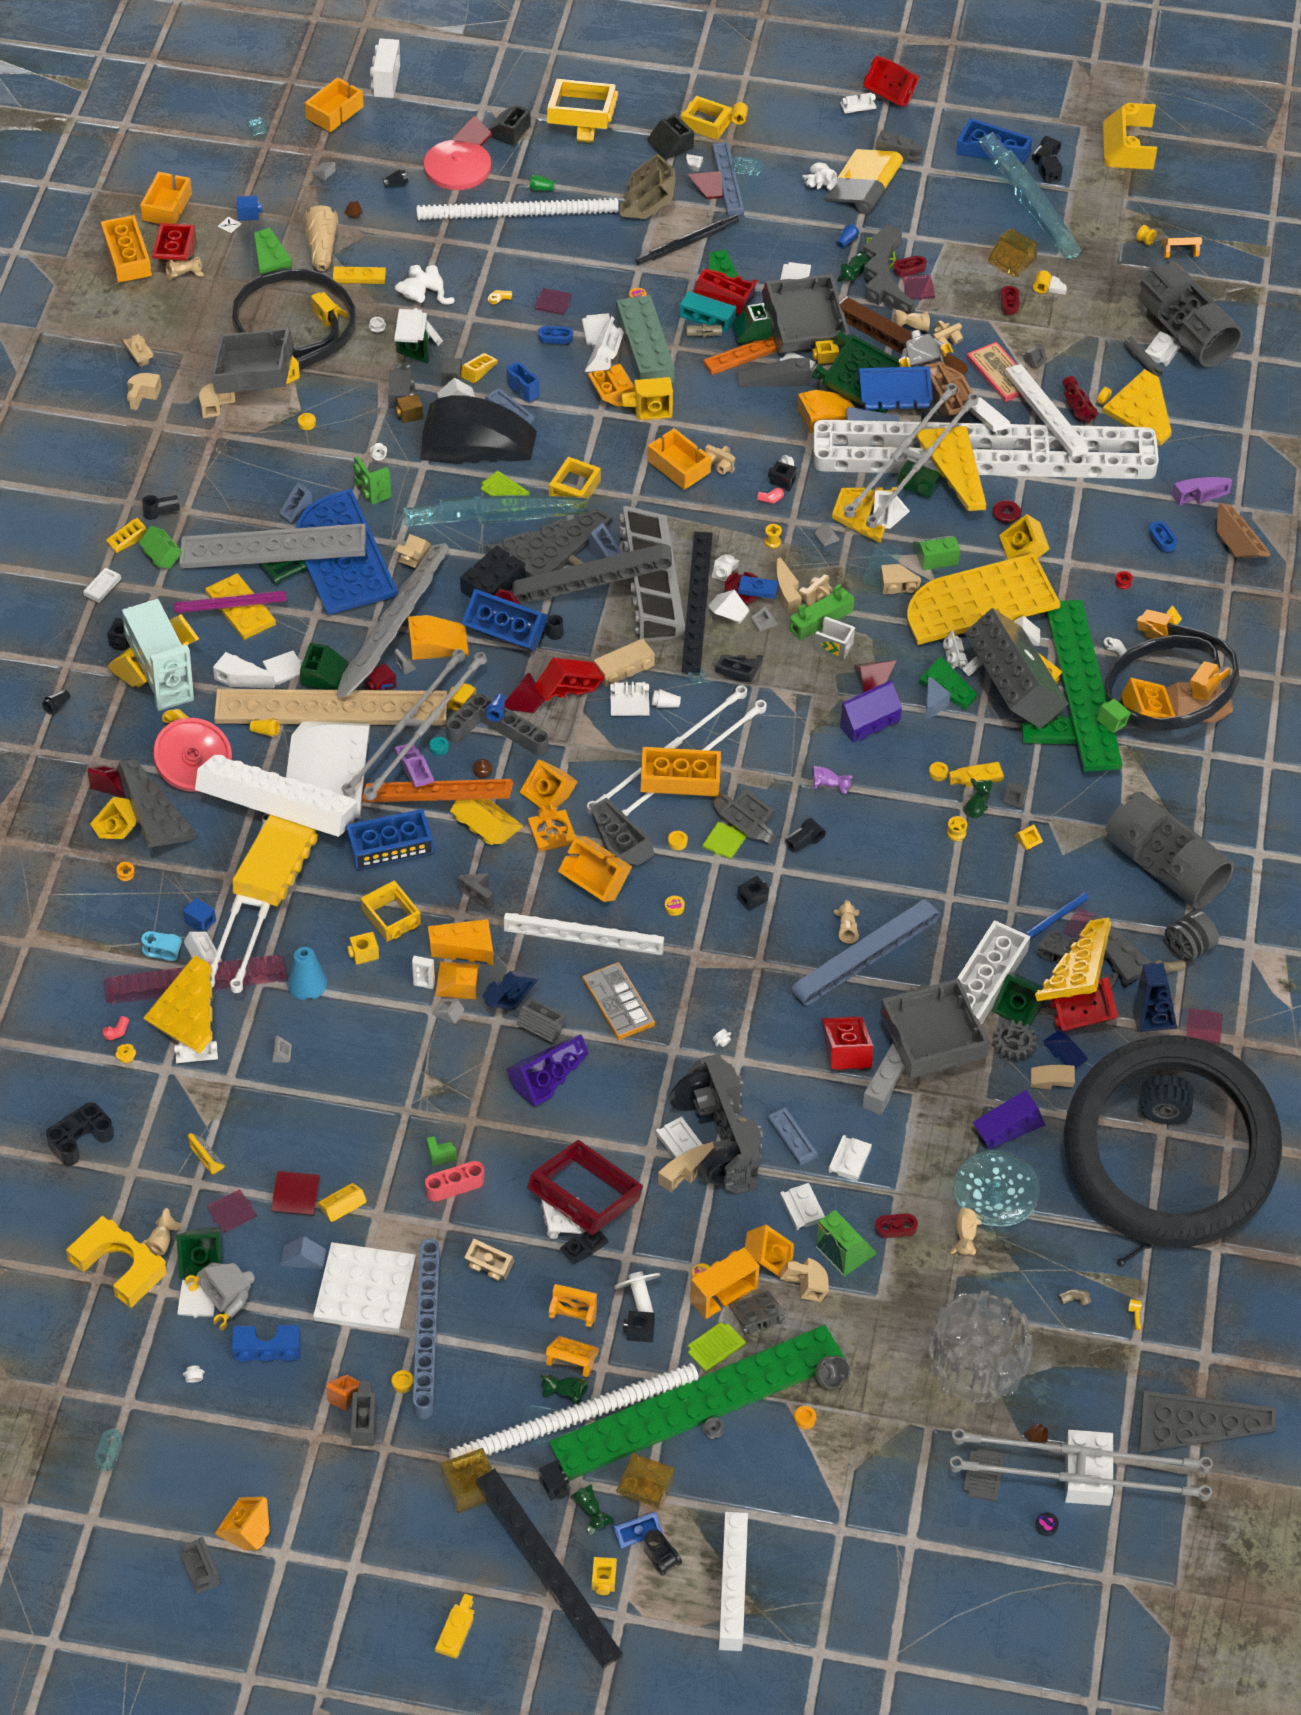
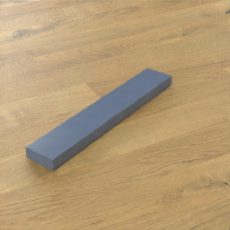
M729 142L713 143L712 151L717 172L721 171L722 192L727 216L744 215V206Z

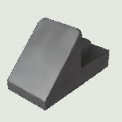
M466 874L458 877V889L487 910L493 906V893L487 888L489 886V874Z

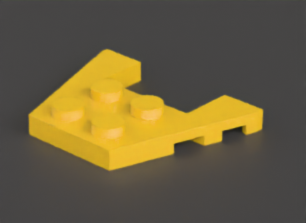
M876 487L875 490L894 492L897 487H892V490H883V487ZM841 488L832 513V519L881 543L885 526L877 524L875 528H869L866 525V519L871 515L874 506L875 490H870L862 499V503L855 510V515L848 518L844 515L845 506L850 505L859 497L865 488Z

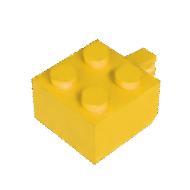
M670 377L635 380L634 392L622 394V406L634 407L636 418L640 421L672 418L673 389Z

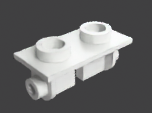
M871 92L860 94V99H858L857 95L845 96L840 104L845 114L876 109L873 101L875 100V94Z
M951 631L943 642L947 662L953 669L955 667L963 669L968 664L965 653H963L962 639L959 636H955L954 631Z
M211 1040L200 1055L178 1042V1045H175L176 1063L218 1059L217 1041Z

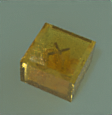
M483 1448L441 1463L442 1478L457 1513L488 1502L475 1483L476 1479L493 1470Z

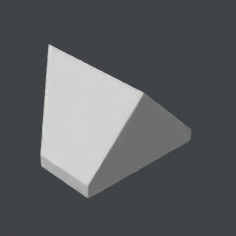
M875 490L873 514L878 508H881L893 492ZM896 495L878 519L877 524L891 529L910 511Z
M735 590L718 594L708 605V609L712 610L715 614L724 616L738 624L749 613L748 607Z

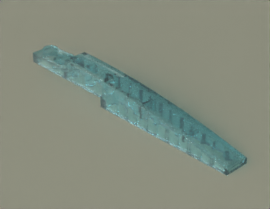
M994 132L979 138L980 146L1014 187L1015 195L1067 261L1082 254V250L1052 204L1012 150L1008 151Z
M532 495L439 499V505L403 508L404 526L478 519V524L578 515L588 513L587 498Z

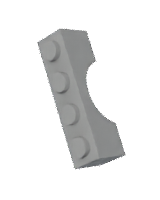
M894 1043L891 1045L864 1093L863 1108L882 1115L890 1101L895 1084L905 1069Z

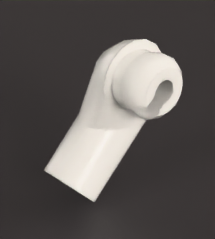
M1111 637L1104 639L1103 644L1107 650L1117 652L1119 656L1127 651L1120 640Z

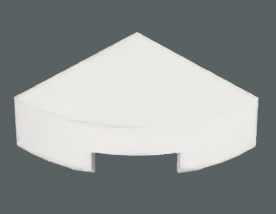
M687 154V166L691 170L699 172L703 163V157Z
M1052 276L1049 292L1066 295V285L1059 278Z

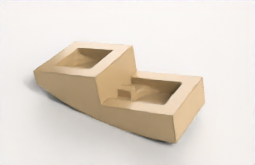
M1072 1065L1033 1067L1030 1070L1031 1087L1051 1090L1053 1085L1073 1087L1075 1084V1067Z

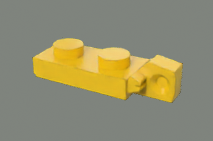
M999 762L962 767L949 772L948 780L950 785L961 784L971 787L973 786L971 778H974L976 781L992 780L995 783L1002 782L1004 775Z
M464 1594L460 1605L455 1604L453 1609H451L435 1647V1652L454 1659L458 1658L474 1620V1610L471 1609L474 1602L472 1600L473 1596Z

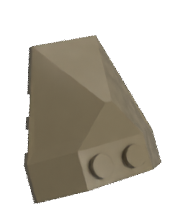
M656 154L631 173L627 184L628 192H625L623 195L625 201L620 203L619 206L622 217L647 219L649 216H654L660 208L669 205L673 200L676 178L675 169L659 154Z

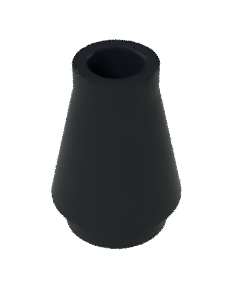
M399 169L382 178L385 188L402 186L409 182L405 169Z
M63 689L45 697L42 702L43 709L49 714L57 713L66 701L70 699V693Z

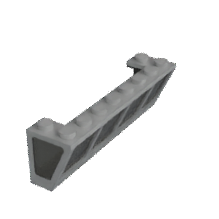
M623 506V514L619 515L620 525L623 526L619 527L620 538L624 539V552L667 544L671 547L672 554L671 567L629 578L633 582L630 583L631 594H635V597H632L633 608H637V611H635V622L638 623L634 624L635 635L639 634V640L644 639L645 642L684 639L685 623L667 516Z

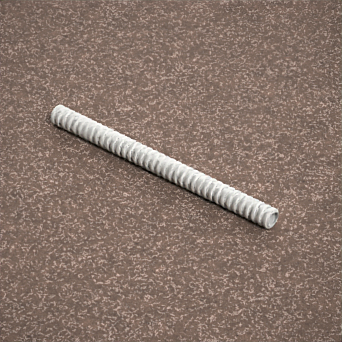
M600 198L598 200L593 199L592 201L590 199L588 201H585V199L582 201L580 199H577V201L572 199V201L561 200V202L558 200L556 202H553V200L551 202H548V200L545 202L535 201V203H532V201L521 203L519 201V203L508 202V204H505V202L503 204L492 202V204L481 203V205L479 203H476V205L465 203V205L455 204L454 206L452 204H449V206L446 204L444 206H441V204L436 206L434 204L433 206L428 205L426 207L425 205L423 207L417 205L416 209L418 221L420 219L426 220L427 218L429 220L431 218H434V220L436 218H439V220L445 218L446 220L447 218L452 219L454 217L455 219H458V217H461V219L463 217H466V219L471 217L473 219L474 217L485 218V216L487 218H490V216H493V218L495 216H498V218L501 216L511 217V215H514V217L517 215L519 217H522V215L525 217L527 215L538 216V214L541 216L543 214L554 216V214L564 215V213H567V215L578 213L580 215V213L591 214L594 212L596 214V212H599V214H602L604 212V214H607V212H610L611 214L612 212L618 213L617 198H614V200L612 198L601 200Z
M689 1363L687 1367L683 1365L681 1369L678 1367L675 1371L664 1372L662 1376L658 1374L656 1378L652 1376L650 1380L638 1381L637 1385L633 1383L631 1387L619 1388L617 1392L613 1390L611 1394L605 1393V1396L593 1397L592 1401L589 1399L586 1400V1403L582 1401L579 1405L574 1404L572 1408L568 1406L566 1410L560 1409V1412L554 1411V1414H547V1417L543 1415L541 1419L535 1418L533 1422L529 1420L527 1424L523 1422L521 1426L509 1427L508 1431L504 1429L502 1433L496 1432L494 1436L490 1434L488 1438L486 1436L482 1437V1440L478 1438L476 1442L470 1441L468 1445L464 1443L463 1447L456 1446V1449L450 1448V1459L453 1466L457 1468L459 1464L465 1465L467 1461L471 1463L473 1459L477 1461L479 1457L491 1456L493 1452L496 1454L498 1450L510 1449L512 1445L516 1447L518 1443L530 1442L532 1438L536 1440L538 1436L550 1435L551 1431L555 1433L557 1429L561 1431L563 1427L569 1428L571 1424L575 1426L576 1422L589 1421L590 1417L592 1419L596 1418V1415L600 1417L602 1413L614 1412L616 1408L619 1410L621 1406L633 1405L635 1401L639 1403L641 1399L647 1400V1397L652 1398L653 1395L657 1396L660 1392L665 1393L666 1390L679 1388L681 1385L684 1386L685 1383L690 1384L693 1380L698 1381L697 1370L692 1363Z

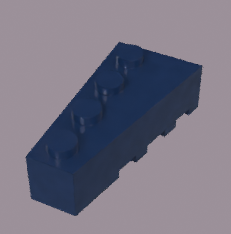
M1164 963L1143 965L1133 1009L1137 1032L1178 1029Z

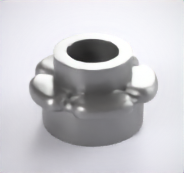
M715 1417L709 1418L702 1427L703 1432L710 1439L719 1438L724 1433V1424Z

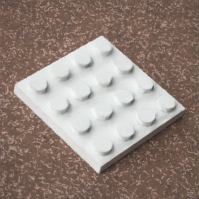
M331 1242L314 1311V1321L400 1333L416 1263V1255Z

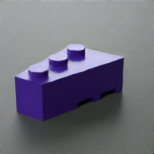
M1027 1090L1022 1091L973 1121L976 1131L988 1149L998 1147L1003 1143L1046 1125L1038 1106Z

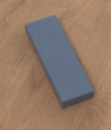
M498 388L485 396L486 400L514 411L529 424L535 421V416Z
M847 407L846 420L899 422V416L852 407Z
M786 1107L768 1115V1122L799 1166L818 1158V1153Z

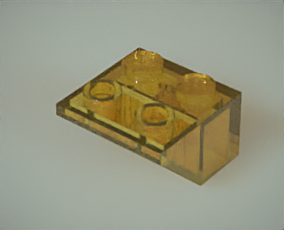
M1010 228L1000 236L988 261L1017 276L1036 259L1038 243Z
M633 1453L616 1493L659 1508L667 1499L674 1483L675 1468Z

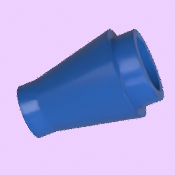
M853 224L846 225L836 241V245L844 249L845 246L858 238L859 229Z
M495 695L492 702L486 708L485 712L489 720L497 722L504 717L506 698L503 695Z

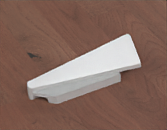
M611 316L604 325L585 372L609 370L611 367V359H614L617 355L624 333L621 328H616L613 324L614 317Z

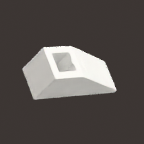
M225 652L213 666L214 679L230 687H275L273 673L257 667L251 662H246L236 655Z

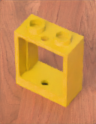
M696 96L693 101L689 102L687 109L681 113L680 118L694 133L718 140L732 121V108ZM696 111L717 117V119L712 123L694 117Z
M567 457L549 484V498L582 509L601 481V468ZM569 472L588 478L582 490L561 484Z
M395 880L360 898L362 912L386 942L397 939L403 933L413 930L421 924L420 911ZM396 900L408 916L387 927L375 910Z

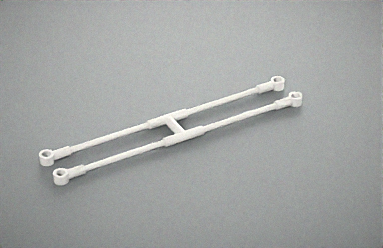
M742 685L738 686L736 692L728 697L722 705L664 748H677L684 739L728 705H732L738 699H744L747 696V688ZM763 700L756 701L755 707L748 711L741 720L702 750L709 751L744 722L751 720L758 713H764L766 711V702ZM639 768L636 772H634L627 779L621 782L618 786L612 789L609 793L604 794L596 801L588 802L587 812L590 815H593L591 811V806L595 805L596 803L600 802L606 797L609 799L611 796L617 793L625 785H627L634 778L641 774V768ZM647 792L626 810H622V812L628 816L632 810L654 793Z
M264 814L262 816L261 829L263 828L270 814ZM237 894L214 961L210 964L212 967L210 982L213 987L215 985V974L218 969L217 964L241 904L261 907L258 914L259 918L241 968L238 969L235 979L230 982L231 991L234 993H240L243 990L242 981L246 973L245 969L263 919L266 918L270 904Z

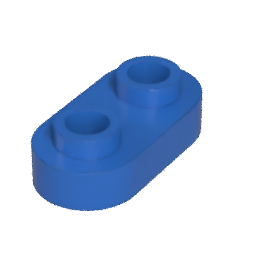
M542 326L538 330V339L543 343L568 344L573 340V330L564 326Z
M1162 521L1152 522L1149 528V535L1159 549L1165 552L1173 551L1176 548L1177 538L1170 528Z

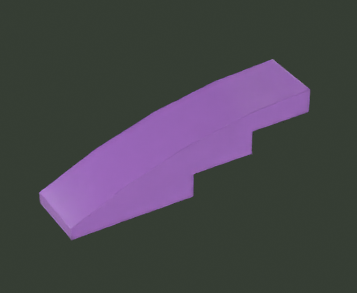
M407 744L395 747L397 756ZM413 744L399 761L403 770L415 787L433 783L434 779L424 756L420 754Z

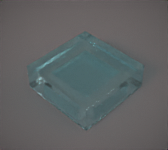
M263 116L247 121V125L253 135L269 131V126Z

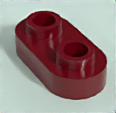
M922 256L900 259L894 262L893 272L900 277L920 273L926 269L927 261Z
M1005 286L1001 291V308L1005 314L1014 315L1019 311V290L1014 286Z
M908 1213L883 1215L876 1220L875 1232L882 1238L911 1236L917 1231L918 1221L915 1216Z

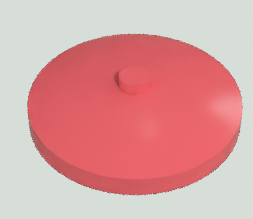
M449 140L435 145L427 152L424 158V172L432 183L441 188L449 190L470 189L483 183L490 175L491 157L486 149L479 144Z
M182 718L171 722L158 734L153 748V760L160 776L173 787L189 792H200L195 790L197 771L212 756L223 755L227 759L232 760L231 746L225 734L214 724L198 718Z

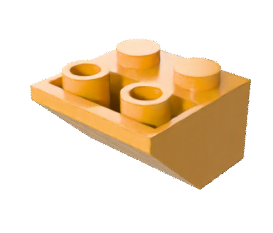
M621 364L611 366L609 370H598L588 373V377L601 399L614 406H622V394L634 392V385Z

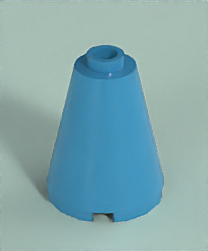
M301 947L295 951L286 982L289 993L300 1000L312 997L316 999L327 988V976L314 951L308 947Z

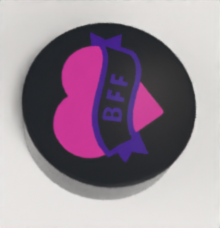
M1044 1512L1037 1517L1035 1527L1039 1534L1052 1536L1057 1532L1059 1521L1054 1514Z

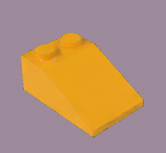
M812 390L798 394L797 409L810 433L814 432V424L817 421L846 420L847 407L854 408L851 400L840 393Z
M429 615L408 617L412 660L453 657L452 653L457 649H462L465 655H469L466 628L461 623Z
M1130 677L1121 694L1125 707L1139 714L1155 718L1175 717L1164 685Z

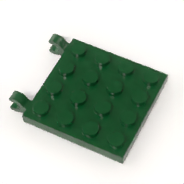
M838 331L833 343L838 346L843 345L842 350L829 371L821 365H817L812 377L817 380L823 379L822 384L861 405L859 368L900 367L898 359L851 334L848 337L843 332ZM878 404V410L871 411L887 413L889 409L881 410V405Z

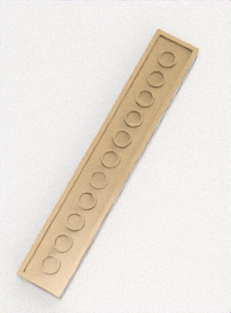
M217 689L214 719L217 724H250L251 721L274 718L279 720L280 724L343 722L397 725L426 691L354 690L349 696L337 697V690ZM432 691L418 708L417 713L412 719L425 721L431 712L435 711L445 699L447 691ZM447 704L439 712L432 725H446Z

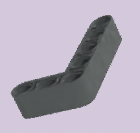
M483 694L473 695L446 722L447 739L451 742H460L482 722L535 755L541 756L548 752V734L509 709L504 708V717L499 721L489 720L485 710L492 702V699Z

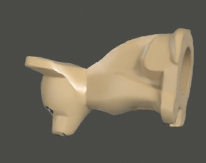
M194 257L190 261L168 259L165 267L166 277L168 280H171L188 271H192L198 277H203L204 274L201 271L203 267L199 257Z
M901 310L895 311L893 320L897 325L902 327L904 324H908L920 331L929 332L930 317L928 312L925 311L923 314H906Z
M845 900L844 904L839 907V910H834L833 913L841 917V928H839L838 932L840 940L844 943L852 944L859 939L857 923H855L854 918L859 915V910H855L850 901Z
M164 1208L162 1215L155 1224L158 1227L152 1231L147 1240L142 1242L153 1254L164 1255L170 1243V1230L176 1231L182 1227L181 1223L175 1222L168 1208Z
M962 1208L958 1212L956 1228L960 1240L950 1250V1254L958 1252L963 1255L970 1254L974 1256L976 1253L972 1240L976 1235L977 1225H981L983 1220L969 1208Z

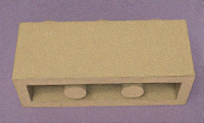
M640 639L595 659L594 664L604 675L601 683L607 687L614 684V682L617 683L643 670L650 669L654 666L655 653L644 639Z

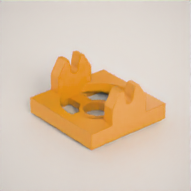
M1202 238L1162 239L1163 257L1170 258V245H1192L1193 257H1197L1200 255Z
M552 804L549 805L547 810L542 806L538 811V816L528 818V824L538 852L571 845L576 837L566 810L556 811ZM552 821H561L565 826L557 827L553 825ZM545 822L547 826L545 830L538 832L539 825ZM550 829H555L558 833L555 835L554 832H551V834L548 835L547 831Z
M555 1284L549 1308V1318L554 1319L556 1314L586 1320V1326L591 1327L597 1317V1294ZM572 1299H573V1300H577V1301H579L580 1303H575V1302H573V1301H571V1300H572ZM559 1301L568 1303L572 1307L564 1306ZM581 1307H587V1308H589V1309H588V1311H586V1310H581V1309H579V1308H581Z
M558 1336L547 1347L546 1365L552 1366L555 1359L558 1358L584 1366L582 1376L588 1377L591 1374L594 1360L598 1356L599 1348Z

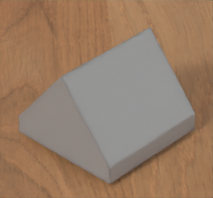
M822 523L814 533L823 547L839 541L836 533L825 523Z
M278 1035L275 1036L272 1062L288 1063L291 1060L292 1044Z

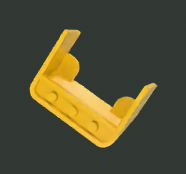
M1127 103L1103 121V163L1106 166L1154 170L1157 147L1140 146L1138 138L1126 136V126L1152 127L1155 104Z
M181 614L169 620L182 646L186 644L188 646L199 639ZM131 647L107 665L112 673L131 687L137 686L139 688L147 682Z

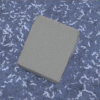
M322 162L312 171V174L326 180L336 171L335 162Z
M766 606L751 617L760 631L779 624Z
M395 649V663L403 674L416 670L411 660L400 650Z
M442 999L433 1015L456 1024L464 1012V1007L458 999Z

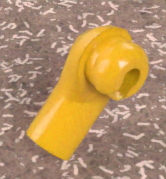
M495 290L488 296V301L491 304H497L503 299L512 300V291Z
M179 709L168 710L162 715L164 723L189 718Z

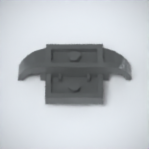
M747 789L735 800H732L724 793H719L713 800L719 816L726 819L748 838L765 841L769 845L777 839L775 834L765 825L775 815V811Z

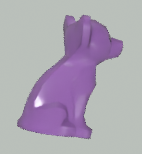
M815 765L812 767L814 789H817L820 785H825L830 788L838 787L841 794H847V789L850 788L852 783V775L837 776L828 768Z

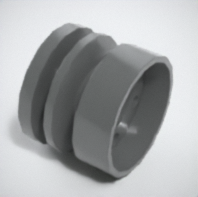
M1195 909L1168 926L1164 933L1169 949L1179 960H1183L1186 963L1192 962L1202 955L1203 952L1208 951L1219 940L1218 931L1212 920L1204 912Z

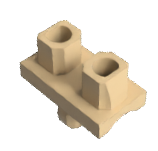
M943 321L936 322V328L933 329V338L938 339L944 344L949 343L948 339L954 345L959 344L963 340L960 332L962 326L960 323H957L950 327L949 323L945 324Z
M137 334L133 335L131 339L123 340L124 346L140 367L149 364V359L153 358V353L146 345L142 336Z
M709 444L705 447V453L711 457V465H716L718 473L724 475L726 472H734L736 457L730 454V447L724 446L720 449Z
M824 574L821 578L814 577L810 581L809 588L802 587L798 591L802 597L801 600L805 601L806 608L830 595L832 588L828 583V575Z

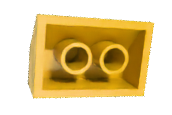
M490 799L456 800L450 812L456 815V820L466 823L470 826L469 830L483 836V840L490 845L503 844L523 827L520 822Z

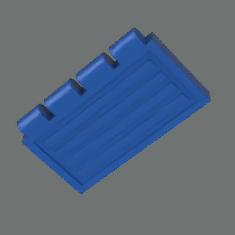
M930 366L859 368L858 370L861 405L865 404V410H878V404L881 405V410L896 409L897 403L899 409H913L914 403H916V408L920 409L929 408L930 403H932Z

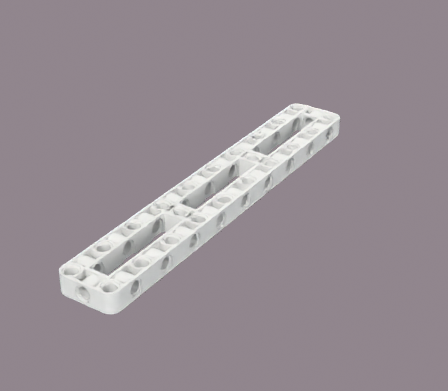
M819 420L814 424L813 432L814 468L824 472L879 473L890 460L891 455L921 422ZM927 422L922 429L947 428L950 423ZM956 423L954 427L967 426L979 475L1152 479L1156 476L1159 459L1156 433L1153 429L1147 427L1072 426L1087 444L1088 450L1099 452H1088L1071 457L1046 425L1010 424L1009 428L995 432L981 423ZM912 439V443L909 446H919V448L908 449L921 455L926 451L921 448V443L918 439ZM833 444H840V445H847V446H833ZM883 445V447H856V446ZM977 448H991L997 450H983ZM1013 449H1027V450H1029V451H1026V450H1013ZM1049 449H1052V450H1063V451H1049ZM1134 451L1135 453H1110V452ZM902 454L885 473H900L901 468L908 460L915 463L917 461ZM930 459L923 465L939 472Z

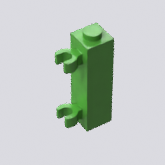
M840 584L835 586L833 593L807 608H805V604L799 606L797 609L798 613L792 615L789 619V630L800 641L823 629L825 617L839 620L853 612L854 597L844 588H841Z

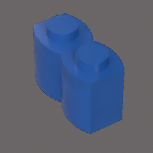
M519 362L509 365L507 367V385L509 388L518 392L519 396L528 402L539 397L538 377L527 371V368Z

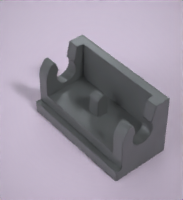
M203 1536L182 1546L184 1552L181 1553V1557L196 1594L219 1586V1574Z

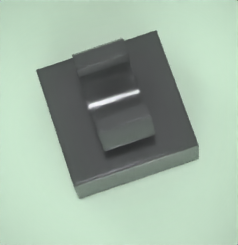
M1042 344L1034 345L1023 355L1025 362H1029L1031 368H1037L1047 360Z
M1009 782L1003 802L1022 808L1028 789L1024 788L1025 785Z

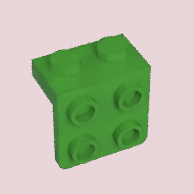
M359 456L354 457L355 464H353V469L356 476L354 477V482L357 487L361 488L364 498L368 499L372 505L391 498L390 471L388 468L385 467L370 473Z

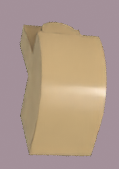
M140 373L128 380L127 401L130 403V409L137 410L142 398L157 400L162 388L160 375Z
M213 383L204 386L199 393L202 417L208 418L221 415L220 405L235 402L234 392L216 394Z
M409 534L405 546L400 544L397 546L396 552L401 554L398 562L417 568L428 552L431 543Z
M808 1258L804 1264L788 1261L780 1271V1279L800 1283V1298L821 1302L829 1292L828 1275L823 1266L813 1259Z

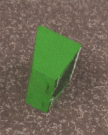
M836 1210L819 1220L816 1249L843 1277L876 1255V1251Z

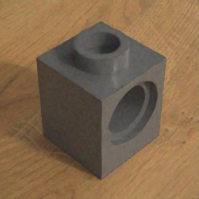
M444 357L441 371L442 385H447L453 378L461 380V358Z

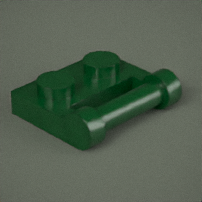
M304 560L259 563V566L269 576L274 585L281 583V580L300 571L302 573L307 571V565ZM295 563L297 564L296 566L291 567V568H289V569H287V570H285V571H283V572H281V573H279V574L276 573V572H278V571H280V570H282V569H284V568H287V567H289V566H291V565H293V564H295Z

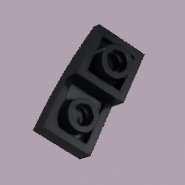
M600 1230L594 1235L585 1231L579 1237L577 1235L572 1237L560 1247V1250L575 1264L601 1249L609 1241Z

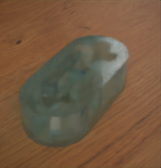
M735 157L731 164V169L734 172L749 175H760L764 167L762 161L746 157Z
M106 1430L101 1437L95 1454L96 1466L101 1471L113 1469L123 1445L122 1435L118 1430ZM116 1437V1441H113L111 1447H109L108 1440ZM108 1453L109 1460H106L105 1463H102L101 1459H105L106 1454Z

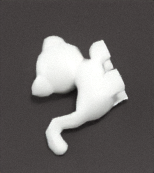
M419 265L410 266L408 271L409 278L395 286V290L402 293L404 297L420 303L425 300L426 288L437 292V300L442 304L449 305L455 301L453 297L444 298L443 280L435 265L427 266L425 272L421 270Z

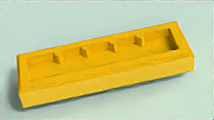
M334 266L333 280L337 283L385 284L386 268Z

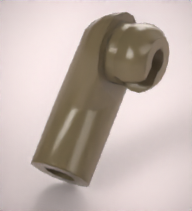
M1071 1289L1058 1295L1061 1305L1078 1299L1082 1306L1091 1303L1090 1293L1087 1290Z

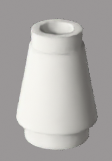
M661 689L659 691L654 690L652 705L656 706V708H679L681 697Z

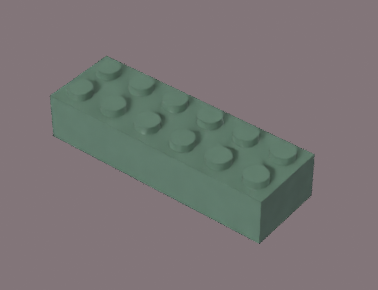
M651 295L616 300L617 320L624 332L623 338L637 380L670 377L671 383H674L675 367Z

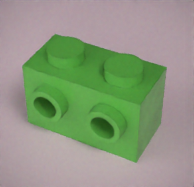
M150 526L139 542L143 552L153 559V563L159 568L171 569L182 553V550L164 529Z

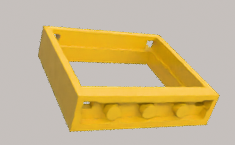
M557 79L547 108V123L607 129L608 123L612 121L614 108H616V101L618 100L616 85ZM562 96L606 101L603 111L559 107Z

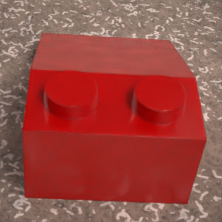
M160 223L152 258L188 260L194 253L196 245L195 225Z
M863 1017L822 1018L827 1057L831 1069L841 1071L850 1068L859 1070L872 1068L873 1044Z

